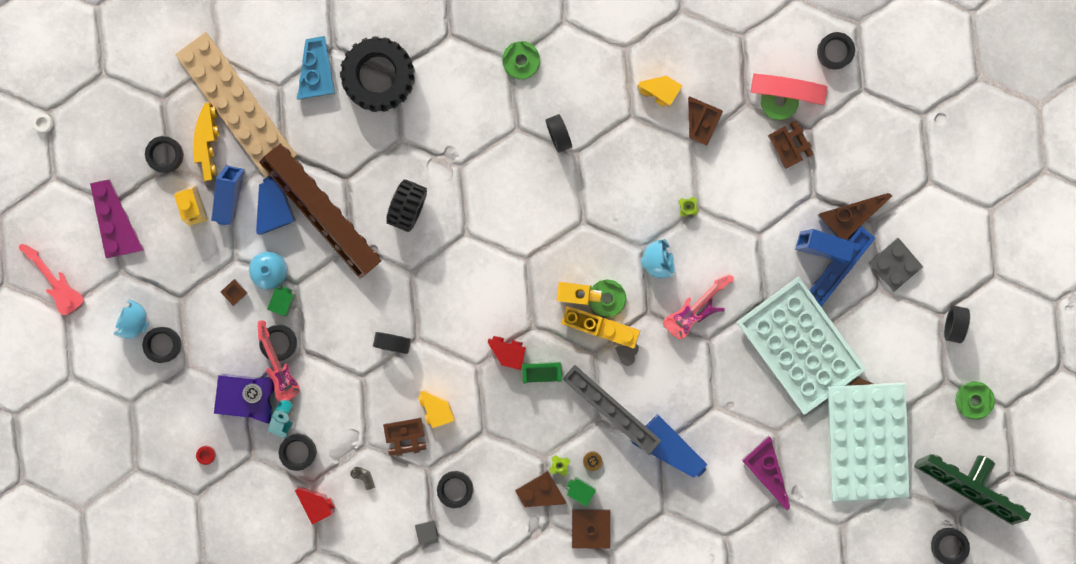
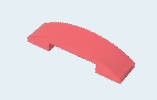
M754 73L750 93L766 96L772 95L825 105L828 86L799 79Z

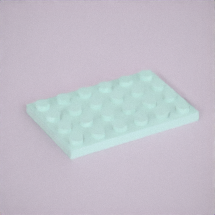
M800 277L795 278L736 322L803 415L828 398L827 387L845 386L866 370Z
M886 383L827 387L832 501L909 497L906 384Z

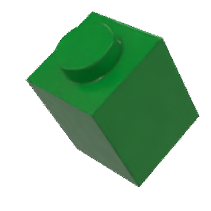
M287 287L275 288L267 310L284 317L288 316L296 295L292 294V289Z
M575 477L574 480L570 479L565 488L568 490L566 492L567 496L586 507L596 492L595 487L578 477Z

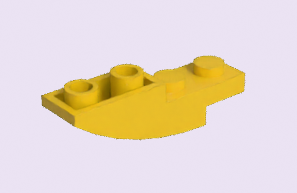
M209 102L204 104L199 114L193 139L194 163L202 164L204 181L206 182L215 181V176H217V167L213 165L212 157H215L214 147L210 146V143L218 142L217 137H220L219 127L215 126L214 119L217 118V111Z
M566 306L561 321L562 325L634 349L641 330Z

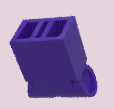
M229 374L218 375L214 414L251 417L270 424L272 406L269 398L275 391L273 380L270 377L254 378ZM249 384H257L262 389V397L256 403L246 402L243 398V390Z

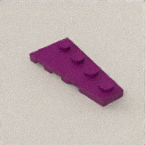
M111 180L90 183L105 258L145 251Z

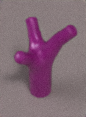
M710 299L706 308L696 315L702 316L698 323L711 314L724 312L725 308L712 307L713 299Z

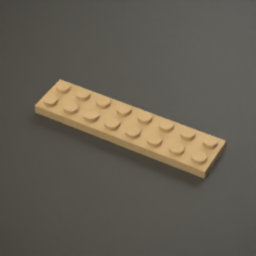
M207 32L175 54L265 178H268L270 175L261 166L259 161L280 143L289 149L293 158L297 157V154Z

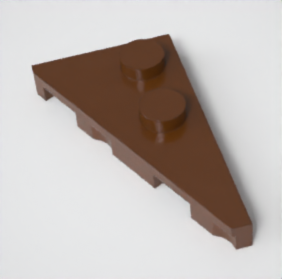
M886 193L825 211L817 216L837 237L846 240L882 207L892 195Z

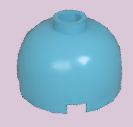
M665 239L649 244L644 250L643 258H641L643 269H646L652 277L659 279L672 277L671 273L675 271L673 254H669L667 248L670 245Z
M261 252L250 262V278L260 288H277L287 278V263L282 256L275 252Z
M129 299L126 303L130 305L122 309L115 327L119 329L113 332L114 335L125 339L137 337L141 331H146L149 324L146 321L147 314L142 305Z

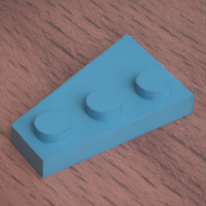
M325 36L305 40L297 100L335 94Z

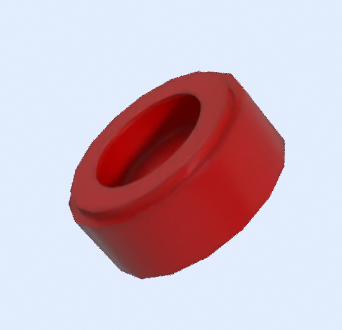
M202 446L196 452V459L202 465H209L216 458V452L211 446Z

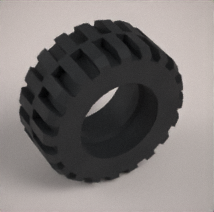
M372 36L371 39L364 38L361 39L362 42L353 44V48L350 51L347 50L345 53L346 57L341 62V84L347 96L355 104L371 112H386L391 108L399 107L398 105L401 102L404 103L408 94H411L413 83H415L414 66L406 50L397 42H393L386 37L379 38L378 36ZM373 57L388 59L396 71L393 85L388 90L379 93L367 90L360 80L361 67L367 60Z

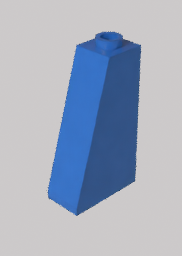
M658 414L645 425L662 440L651 455L693 478L696 475L700 477L706 471L705 467L708 464ZM630 440L635 446L639 447L636 443Z

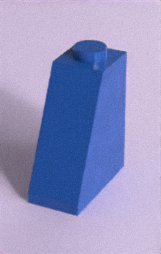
M226 165L216 178L211 221H215L220 225H230L235 218L245 169Z
M272 177L263 179L264 183L259 184L257 235H262L296 222L285 192Z
M815 229L800 231L795 247L797 251L843 263L850 262L856 251L854 242Z

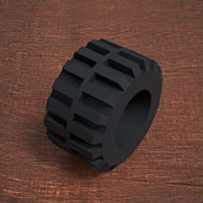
M404 179L398 185L391 200L386 223L410 232L422 211L427 196V188Z

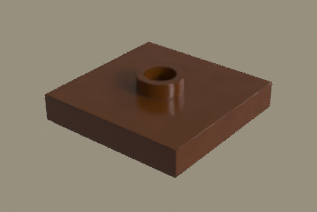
M572 509V548L610 549V509Z

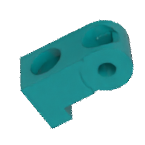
M287 400L279 401L276 410L273 412L268 432L286 438L293 422L288 421L294 411V406L291 402Z

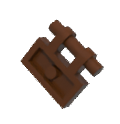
M797 121L790 123L793 129L791 132H788L786 126L768 135L785 169L803 160L800 155L801 152L804 151L807 158L814 154L810 141L806 140L803 134L804 130ZM794 136L797 137L801 145L798 148L792 140V137Z
M421 417L383 424L386 443L394 442L395 445L394 448H388L389 456L396 455L398 457L403 456L404 453L413 452L415 454L420 453L421 450H427L426 442L418 443L417 439L425 436ZM411 439V445L401 446L400 441Z

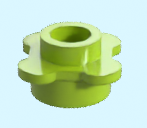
M695 197L690 199L681 198L678 201L682 217L698 214L697 199Z
M554 455L551 459L550 473L566 476L568 474L567 467L570 464L569 458H561Z

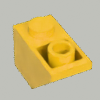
M662 76L641 81L637 88L640 89L638 92L646 97L650 95L655 98V102L658 105L670 107L682 85L668 76Z
M426 390L420 391L421 396H418L421 407L425 406L427 414H424L427 425H431L433 429L455 420L449 401Z

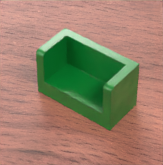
M561 362L522 363L523 384L532 382H562Z

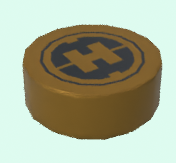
M590 451L585 454L583 464L590 471L598 470L602 465V457L599 453Z

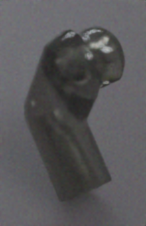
M354 467L351 470V477L362 480L366 490L375 488L369 470L362 467Z

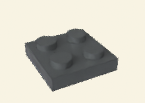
M896 238L868 262L893 292L923 268L922 264L899 238Z

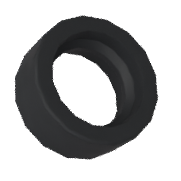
M834 32L828 34L820 41L817 55L823 66L828 69L837 70L851 63L856 49L854 42L848 35ZM832 40H840L847 46V56L840 62H832L825 54V47Z
M557 114L545 119L547 129L557 152L560 153L572 148V142L561 115Z
M167 136L155 137L145 148L146 162L150 168L157 172H173L179 168L183 161V149L178 141ZM162 143L171 145L175 150V159L166 166L157 164L153 158L155 147Z
M955 305L950 308L944 328V338L946 341L962 343L965 340L970 324L969 308Z
M273 325L267 328L269 335L274 332H282L287 335L289 339L287 351L282 354H276L278 361L290 358L297 347L295 333L284 325ZM259 340V348L262 354L269 359L262 341Z
M153 328L143 338V352L153 362H170L180 352V337L171 328ZM157 334H166L172 339L173 348L166 356H158L151 349V340Z
M375 332L373 347L408 354L411 339Z
M293 434L281 443L278 451L279 459L283 466L289 470H304L315 460L316 446L307 435ZM294 441H301L308 447V458L302 463H293L287 457V447Z
M450 471L442 476L437 486V496L441 503L446 507L461 508L470 501L473 494V483L469 476L460 471ZM453 478L462 480L467 490L465 496L457 501L448 499L444 493L445 483Z
M943 528L933 536L931 551L934 557L943 564H960L969 555L970 543L961 531L954 528ZM949 535L956 536L960 540L962 547L960 553L953 558L945 557L939 550L940 541Z

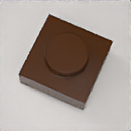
M234 279L221 291V294L232 306H235L248 292Z

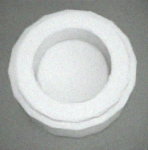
M41 113L34 117L33 127L36 131L47 133L53 128L54 122L49 115Z

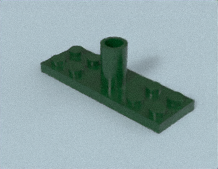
M935 454L927 455L916 461L915 468L1007 523L1015 525L1029 520L1031 513L1026 511L1024 506L1012 503L1007 496L997 494L985 486L995 466L994 461L978 455L968 476L960 472L957 466L945 463L940 456Z

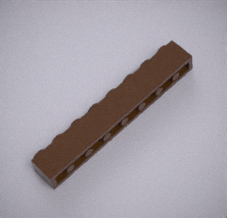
M280 143L259 161L261 166L359 279L363 278L381 262L379 254L369 247L366 239L357 233L354 225L345 219L341 210L329 200V196L320 190L314 178L308 176L302 164L291 156V152L287 147Z

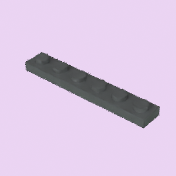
M576 365L563 377V380L648 455L662 442L661 439Z

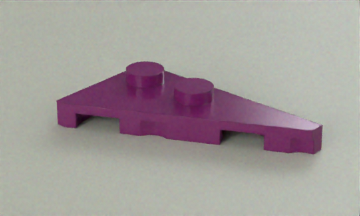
M768 435L742 459V462L788 511L790 509L788 495L784 487L772 438Z

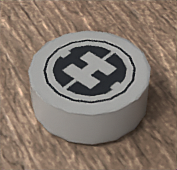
M249 384L243 390V398L246 402L256 403L262 397V389L257 384Z

